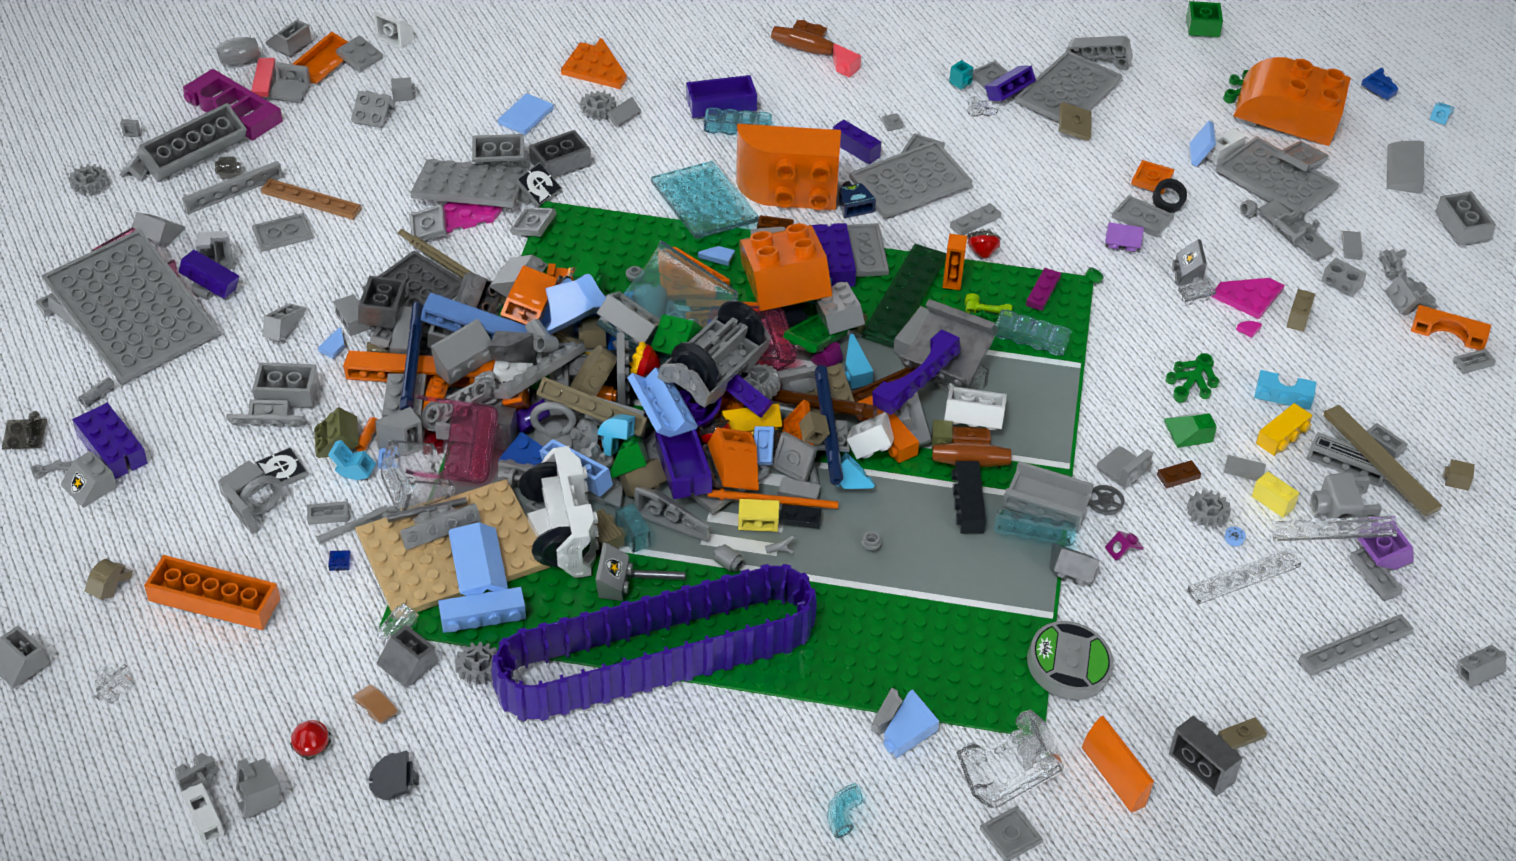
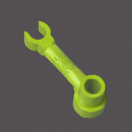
M970 293L965 296L966 313L970 314L971 311L976 313V311L983 309L986 312L999 313V315L1001 314L1004 317H1011L1012 305L1010 304L1000 306L979 304L980 298L977 294Z

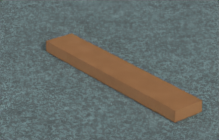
M269 179L261 188L262 194L352 220L362 210L360 204Z

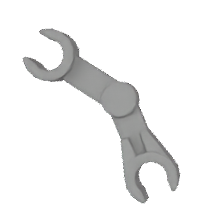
M56 460L45 466L34 465L31 467L34 479H41L45 473L54 470L68 471L73 461L61 462Z

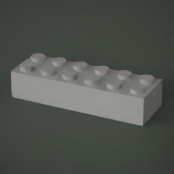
M226 103L139 145L138 157L156 182L245 139L247 129L229 104Z

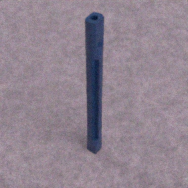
M415 302L412 305L400 410L409 407L413 409L414 392L424 322L421 320L424 305L420 302Z
M818 365L814 373L820 414L826 416L830 432L824 439L830 483L839 485L844 478L827 366Z

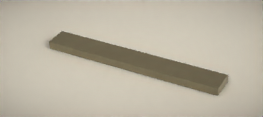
M1337 405L1324 411L1323 416L1425 517L1441 510L1442 505L1343 407Z

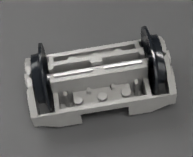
M729 300L721 305L718 310V316L689 342H682L674 347L671 358L660 367L658 378L665 383L675 382L692 394L695 401L705 408L707 405L715 403L725 393L728 382L740 370L747 373L758 362L763 353L768 349L771 336L755 310L743 302Z

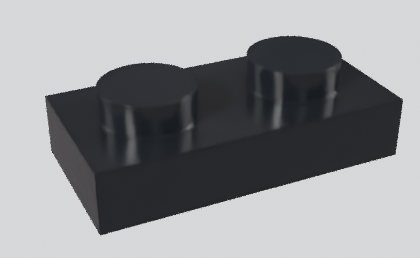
M782 504L780 524L819 529L822 509Z

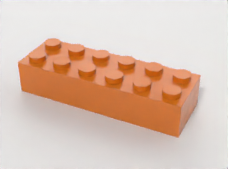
M167 555L162 556L144 585L148 601L259 630L264 629L280 601L277 583Z

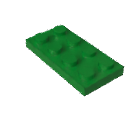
M816 314L786 330L783 338L789 340V343L804 347L808 352L816 353L846 336L849 329L830 335L820 316Z

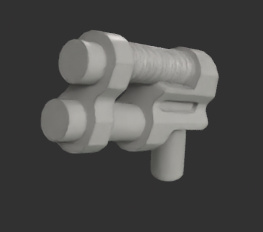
M1394 249L1384 250L1379 254L1387 278L1394 279L1395 277L1398 278L1399 275L1406 277L1407 272L1402 267L1403 261L1401 259L1407 255L1406 250L1403 249L1395 252Z

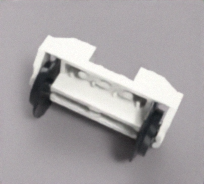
M569 446L553 448L541 463L526 470L519 480L518 487L524 497L528 500L545 503L550 530L539 535L533 542L531 551L534 559L542 565L560 567L574 578L591 576V568L596 560V550H599L598 539L595 538L598 537L597 525H594L598 524L596 511L592 512L591 504L588 502L587 493L585 494V492H588L587 481L584 480L587 479L586 467H582L580 458L570 450Z

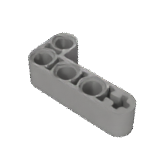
M1125 36L1073 38L1067 47L1068 51L1083 58L1114 57L1115 66L1119 70L1128 69L1133 58L1130 40Z

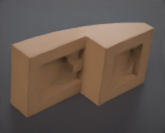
M371 684L353 695L355 702L365 708L369 717L380 724L398 712L397 708Z

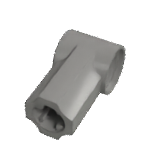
M533 319L526 324L527 333L533 334V346L537 352L553 353L558 350V339L550 336L539 319Z

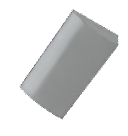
M1399 141L1388 144L1387 189L1421 194L1424 186V141Z

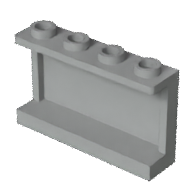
M1019 461L1010 487L1004 493L1002 506L1078 530L1092 497L1094 484Z

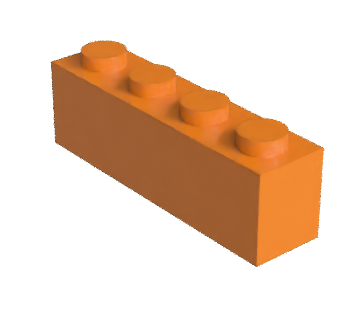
M869 396L858 402L873 405V397ZM877 408V415L884 413V411ZM894 413L892 415L888 414L894 436L891 447L887 449L889 455L898 463L917 456L919 449L917 438ZM857 416V418L862 422L867 419H870L868 417Z

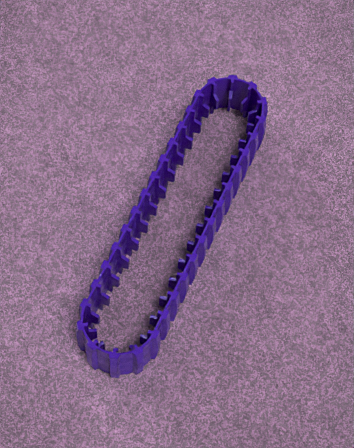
M765 564L761 565L759 569L752 571L749 569L742 570L740 574L733 576L729 574L723 575L718 580H704L699 585L691 587L689 585L681 586L680 590L672 592L669 590L662 591L661 595L653 597L649 595L643 596L641 600L634 602L624 601L621 602V605L611 608L608 606L601 607L600 611L592 613L582 612L580 616L569 619L567 617L559 618L558 622L551 624L546 622L540 623L538 627L532 629L521 628L510 637L503 638L499 642L497 654L493 655L491 673L495 693L498 696V701L503 711H509L517 716V720L540 719L545 721L549 719V716L561 713L563 716L570 714L571 710L591 708V705L596 703H610L611 699L618 697L625 699L632 697L633 693L640 691L644 693L650 692L652 688L662 685L664 687L672 686L673 682L680 680L690 681L698 675L704 674L708 676L712 675L713 671L720 669L727 671L733 669L735 665L742 663L745 665L752 664L753 660L760 658L767 660L773 658V655L782 652L784 654L792 653V649L800 644L805 645L810 638L811 628H813L816 619L817 601L815 589L811 588L809 576L805 572L800 573L792 569L791 565L783 564L782 566ZM768 600H782V604L789 602L797 606V613H794L793 616H790L788 613L785 615V618L772 622L766 619L764 624L749 627V624H747L745 629L729 633V630H725L724 635L712 638L706 635L705 640L690 644L688 641H684L683 646L668 649L666 646L664 651L647 655V652H643L642 657L626 660L625 657L622 658L623 662L609 666L603 663L601 668L587 672L581 669V673L565 678L562 674L560 679L542 683V680H540L538 685H523V681L520 680L518 684L512 679L514 670L525 666L526 669L528 664L543 660L549 663L551 658L565 655L567 658L569 653L584 649L586 652H590L589 648L603 644L609 647L610 642L625 638L626 641H630V637L646 633V636H650L651 631L666 628V631H668L670 626L686 623L687 626L689 621L704 617L706 620H709V616L722 612L728 615L730 610L741 607L747 610L748 606L760 602L768 604Z

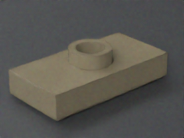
M1254 717L1220 730L1218 735L1232 749H1238L1266 738L1267 732L1257 718Z

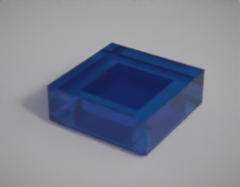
M330 551L329 571L350 570L351 551Z

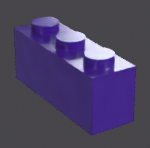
M1032 65L1017 66L985 85L989 101H1003L1035 82L1036 78Z
M844 119L833 126V130H841L840 148L869 165L880 158L882 141Z
M193 249L181 259L178 273L219 297L225 299L236 290L239 275Z

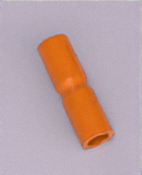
M369 418L363 433L359 437V445L355 447L357 451H366L376 431L375 420H378L377 418Z

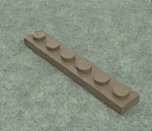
M547 377L542 378L536 393L538 396L564 404L571 409L601 421H606L618 414L635 416L634 434L643 436L649 418Z

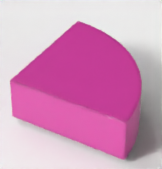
M1244 321L1237 325L1236 330L1252 338L1261 329L1262 324L1255 321Z

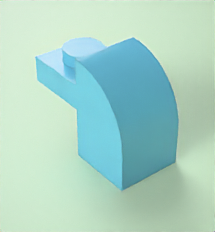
M618 414L600 425L597 435L605 436L602 441L605 455L612 456L618 452L619 439L627 440L634 435L635 416Z
M342 440L336 441L328 454L337 465L335 471L339 475L353 480L369 478L376 465L365 450L353 453Z

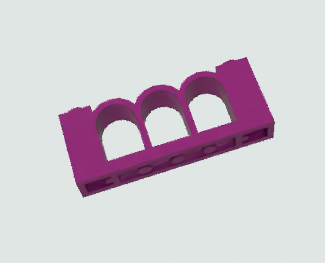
M215 69L209 70L183 86L184 99L196 107L200 105V108L205 112H209L226 103L231 105L230 107L247 129L245 137L252 141L283 122L279 107ZM254 110V111H253L252 113H250L249 115L244 116L245 114H247V113H249L250 111Z

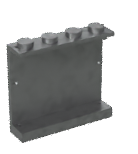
M929 299L926 303L929 313L907 354L902 355L899 353L898 356L906 368L917 369L930 354V339L941 329L960 338L961 350L958 356L954 357L946 367H943L936 374L935 378L940 381H950L956 387L963 386L969 388L998 333V329L994 322Z

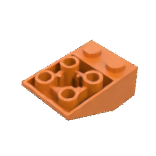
M523 265L507 296L500 315L523 325H526L533 319H539L541 322L548 305L545 288L555 286L558 278Z
M717 427L707 444L723 487L758 491L757 446L752 433Z

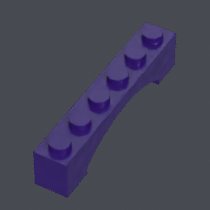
M941 329L930 339V354L926 360L910 374L888 383L884 381L872 392L873 405L890 415L899 410L920 388H923L943 367H946L954 357L958 356L961 350L960 338Z

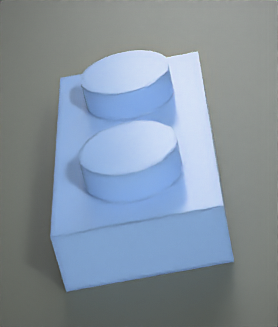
M755 426L754 441L757 446L758 465H773L774 426Z

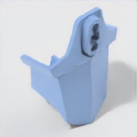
M585 274L575 281L567 278L560 284L545 288L548 305L541 323L551 335L595 312L597 313L606 297L590 274ZM633 291L624 293V295L633 300L631 297L634 295Z

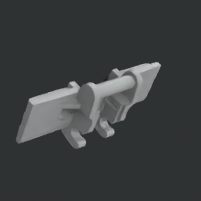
M1273 200L1258 209L1262 215L1272 222L1277 230H1283L1292 238L1296 247H1301L1314 260H1318L1334 251L1329 244L1315 233L1320 222L1315 219L1311 225L1304 220L1307 212L1304 208H1301L1299 213L1296 211L1290 212L1277 200Z

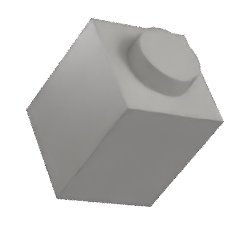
M411 77L391 79L394 102L413 100V94L416 93L415 84L411 83Z

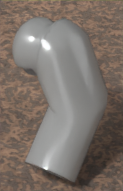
M195 282L192 284V291L196 296L210 299L211 291L204 289V287Z

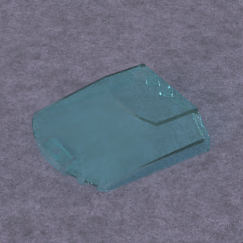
M662 240L659 242L647 265L624 293L628 298L659 319H661L662 314L695 321L703 328L718 316V310L723 303L729 300L737 301L738 291ZM601 318L597 321V326L617 338V333L620 332L616 330L615 325L612 323L608 324ZM625 334V340H628L629 347L637 351L636 347L639 345L631 340V336ZM658 355L661 365L670 359Z

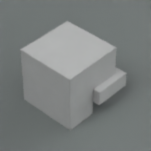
M227 231L201 232L197 234L196 251L227 269H234L230 237Z
M246 758L239 760L236 790L243 801L237 803V806L244 818L277 807L279 804L280 782L265 758L249 763Z

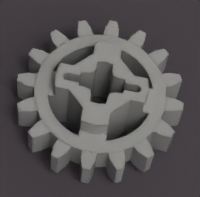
M598 90L596 93L591 91L590 95L585 94V97H582L580 101L582 113H585V116L591 115V118L597 117V119H600L601 116L606 118L607 112L616 107L615 97H611V93L606 94V91L599 92Z
M87 164L86 167L81 165L80 169L75 168L74 172H71L70 177H68L71 189H74L75 192L80 191L81 194L84 192L90 194L91 191L96 193L97 189L102 190L103 186L107 185L106 181H108L106 170L102 169V166L97 167L96 164L93 166Z
M1202 490L1201 494L1196 491L1195 495H1191L1188 501L1187 514L1192 515L1191 520H1198V525L1204 523V526L1208 527V524H1211L1215 528L1216 524L1222 526L1223 521H1228L1231 512L1229 508L1230 503L1226 502V497L1221 498L1219 492L1215 495L1213 490H1210L1209 493Z
M479 642L478 646L471 643L470 648L463 646V652L458 651V658H455L456 673H459V678L465 677L466 683L473 680L474 685L480 680L485 684V679L487 678L492 681L493 655L497 654V649L495 647L490 649L489 643L482 646V642Z

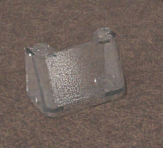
M389 440L381 466V477L397 512L434 504L449 499L454 494L455 485L452 480L445 479L442 483L435 469L440 455L434 444Z

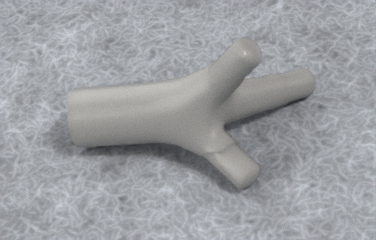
M792 535L784 541L766 545V553L785 551L792 555L794 551L789 549L787 545L795 536Z

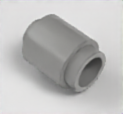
M726 544L718 546L713 554L715 556L714 561L730 572H738L745 561L740 553Z

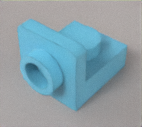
M1442 102L1436 103L1430 120L1446 124L1449 115L1453 113L1455 107Z

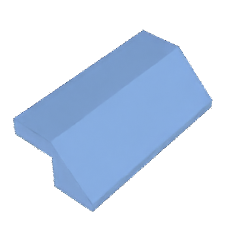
M655 367L646 378L635 373L628 377L657 433L672 437L698 427L674 382L665 383L658 378V368Z
M478 522L450 529L448 532L460 594L469 596L481 594L486 589L491 591L508 589L496 528Z

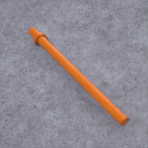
M723 488L712 490V493L707 494V497L719 498V500H778L779 504L838 509V501L724 491Z

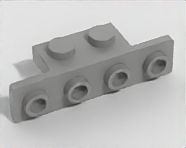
M917 391L897 411L901 412V415H899L901 422L917 438L919 446L932 442V438Z
M250 399L248 414H226V419L235 426H242L243 423H247L252 426L270 424L273 427H281L282 424H286L291 427H301V425H306L307 423L304 416H288V400Z
M475 503L459 509L445 504L439 506L435 511L420 513L418 517L413 518L415 525L401 530L400 534L404 547L408 550L448 535L450 529L481 522V518Z

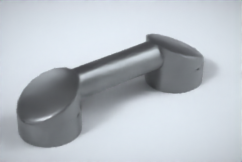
M705 444L702 449L712 474V487L723 488L719 474L715 472L708 444Z

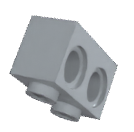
M1335 257L1324 269L1321 281L1353 297L1363 287L1367 273Z

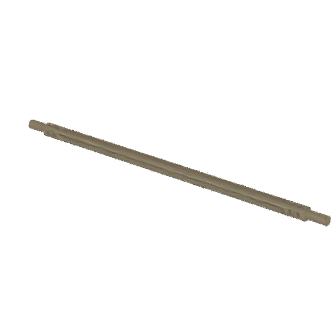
M404 229L399 230L398 235L409 241L410 245L462 279L466 273L471 272L418 236L411 235ZM501 294L498 302L504 305L507 298ZM562 330L553 333L560 343L575 342L576 344H582Z

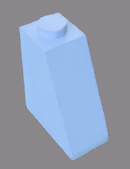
M913 690L909 691L884 732L883 745L896 758L938 731L939 720Z

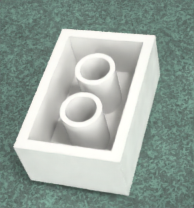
M950 386L944 420L952 421V424H967L970 427L983 426L990 430L1002 429L1007 394Z

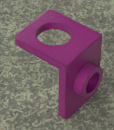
M1118 531L1105 546V549L1118 561L1130 547L1143 550L1144 547L1133 533L1130 532L1128 534ZM1119 541L1122 547L1118 553H1115L1113 545Z

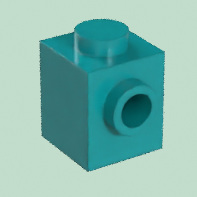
M962 60L951 66L949 83L959 89L970 85L973 81L974 67Z

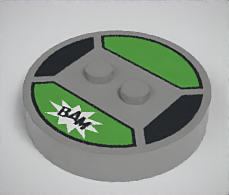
M1057 621L1049 623L1037 631L1028 649L1027 664L1033 678L1048 692L1065 699L1082 700L1095 696L1105 687L1113 670V656L1108 644L1094 630L1076 622Z

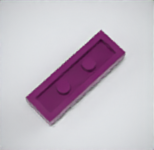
M1044 268L1026 301V306L1043 311L1061 278V272Z

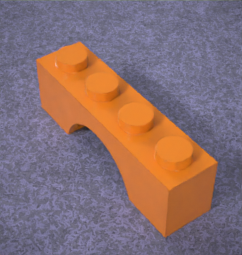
M1418 305L1411 332L1430 336L1438 331L1450 332L1457 335L1463 341L1465 347L1482 350L1486 346L1491 324Z

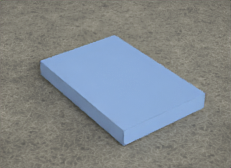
M526 93L498 118V124L526 135L554 109V104Z

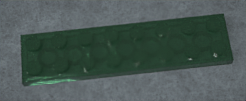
M914 244L864 328L862 338L894 348L896 336L919 309L946 262L947 253Z

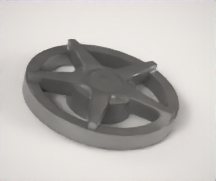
M1108 485L1093 487L1092 494L1095 492L1098 499L1093 501L1090 499L1088 505L1094 511L1107 516L1122 510L1124 496L1118 489ZM1099 490H1109V491H1111L1112 493H1108V492H1102V493H1101ZM1115 494L1120 498L1121 504L1114 501ZM1112 506L1116 507V509L1108 510V507Z

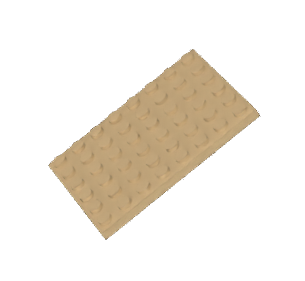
M507 479L423 505L427 506L466 497L467 505L475 503L481 518L480 523L496 528L507 582L550 568V566L540 564L533 557L531 550L533 542L537 537L511 486L508 485ZM418 516L388 522L386 517L355 527L358 539L394 620L439 605V600L466 596L460 594L449 534L414 548L405 549L400 531L414 526L413 518Z

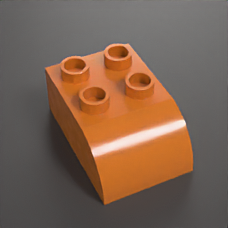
M1273 57L1262 60L1251 67L1246 73L1233 117L1329 146L1343 114L1351 77L1345 76L1338 69L1331 68L1326 70L1313 66L1306 59L1293 60L1286 57Z
M737 124L736 183L739 190L748 199L766 206L836 210L841 130Z
M792 224L786 230L774 233L758 231L753 233L750 238L739 241L742 266L760 311L832 296L827 256L812 225Z

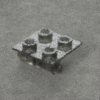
M32 411L28 416L29 419L7 420L1 449L42 448L47 418L41 419L39 412Z

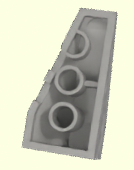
M648 487L635 488L636 517L708 542L709 526L658 490Z

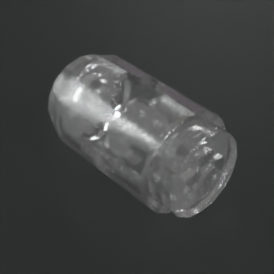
M403 602L394 609L378 629L379 633L376 636L387 644L389 638L405 625L412 629L418 621L419 614Z

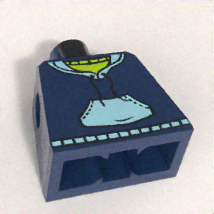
M846 181L842 184V187L839 189V204L844 219L875 212L876 199L862 183L852 185L850 181Z

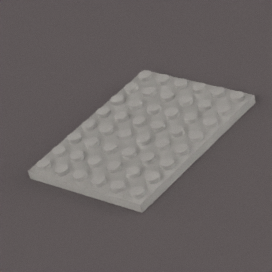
M141 229L41 275L42 281L121 385L220 335V330Z

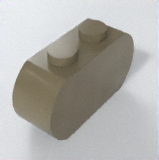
M601 345L595 347L589 353L570 387L589 395L597 396L615 366L617 356Z

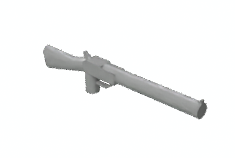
M416 496L399 505L382 506L363 517L315 537L318 543L321 544L351 531L355 527L386 518L387 514L420 507L418 497Z

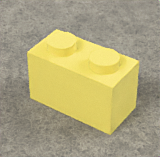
M1267 471L1256 481L1252 497L1284 518L1295 508L1300 492Z
M739 499L738 530L778 532V500Z

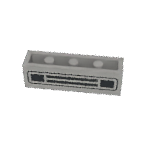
M1317 432L1306 460L1341 473L1351 472L1353 477L1369 476L1370 484L1381 488L1385 477L1352 444Z

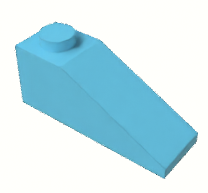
M854 334L849 336L844 371L851 389L863 387L873 382V369Z

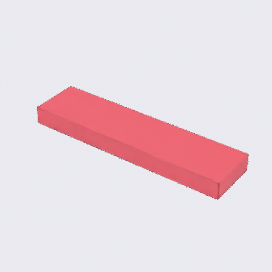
M258 58L251 91L260 97H269L276 64L275 58Z

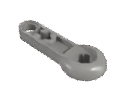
M479 380L443 400L431 401L425 406L421 415L424 428L429 431H436V422L448 423L450 418L487 399L492 391L491 386ZM484 385L485 390L479 395V388Z

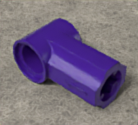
M544 399L527 409H521L516 412L517 429L520 433L523 432L525 434L534 428L530 422L531 411L537 405L545 403ZM542 411L538 415V421L540 422L550 416V411Z

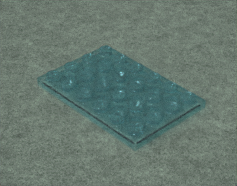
M713 161L651 177V183L695 239L758 222L759 216Z

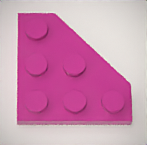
M447 202L444 205L447 233L453 232L455 228L462 227L467 229L477 226L476 223L480 222L492 223L500 215L502 208L499 206Z
M1271 278L1226 281L1218 284L1212 291L1211 297L1260 319L1282 293L1285 285Z

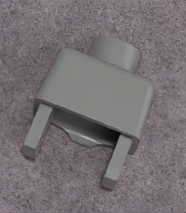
M1351 472L1327 475L1324 478L1321 491H1313L1311 494L1313 513L1315 515L1326 514L1329 525L1334 529L1358 528L1362 522H1376L1382 507L1380 504L1364 505L1360 494L1367 492L1370 478L1369 476L1353 477Z

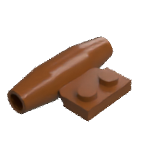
M797 20L793 28L774 26L771 33V39L788 47L813 54L832 55L833 45L835 44L824 38L827 33L826 27L820 24L809 23L806 20Z
M952 427V443L933 445L932 461L954 466L955 461H979L980 467L1004 466L1011 464V449L990 445V429Z

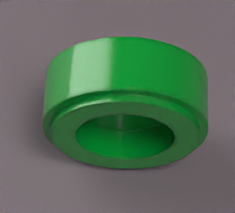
M1089 267L1085 273L1095 283H1100L1104 278L1103 274L1093 267Z

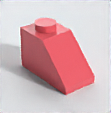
M836 43L833 45L832 58L836 72L850 78L860 69L861 55Z

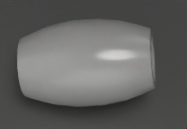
M252 37L230 39L216 47L220 63L223 65H239L260 56L256 38Z

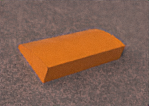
M331 31L292 64L308 67L311 83L317 84L344 62L336 54V49L348 41Z
M1104 716L1099 717L1085 737L1081 748L1131 813L1146 807L1154 780Z

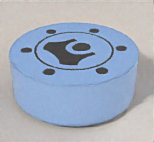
M1230 527L1226 530L1224 539L1231 546H1240L1244 543L1246 534L1239 527Z

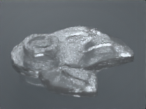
M975 96L968 100L967 112L973 117L981 115L993 116L998 113V109L992 108V100L980 101Z

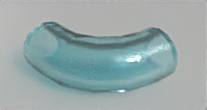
M856 783L849 784L836 792L828 804L827 821L835 838L846 836L854 828L849 818V812L855 806L863 803L861 790Z

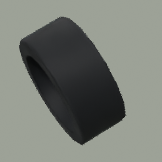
M1172 178L1164 179L1158 183L1153 191V203L1162 210L1174 213L1184 205L1187 199V190L1178 180ZM1163 188L1173 189L1179 195V201L1172 204L1164 201L1160 196L1161 190Z

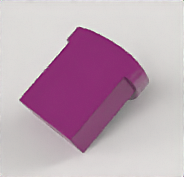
M831 343L826 349L815 354L811 361L817 366L830 367L836 365L843 359L839 343Z

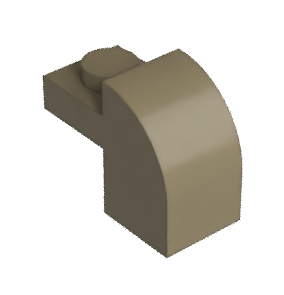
M103 559L90 572L84 592L98 599L114 597L118 581L131 579L133 571L125 568L126 566L122 563H114L108 559Z

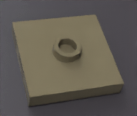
M1062 102L1059 107V132L1089 141L1091 138L1092 112Z

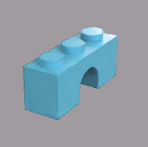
M1260 370L1254 398L1289 406L1295 403L1303 409H1311L1316 381L1298 378L1295 385L1285 386L1279 382L1278 373Z

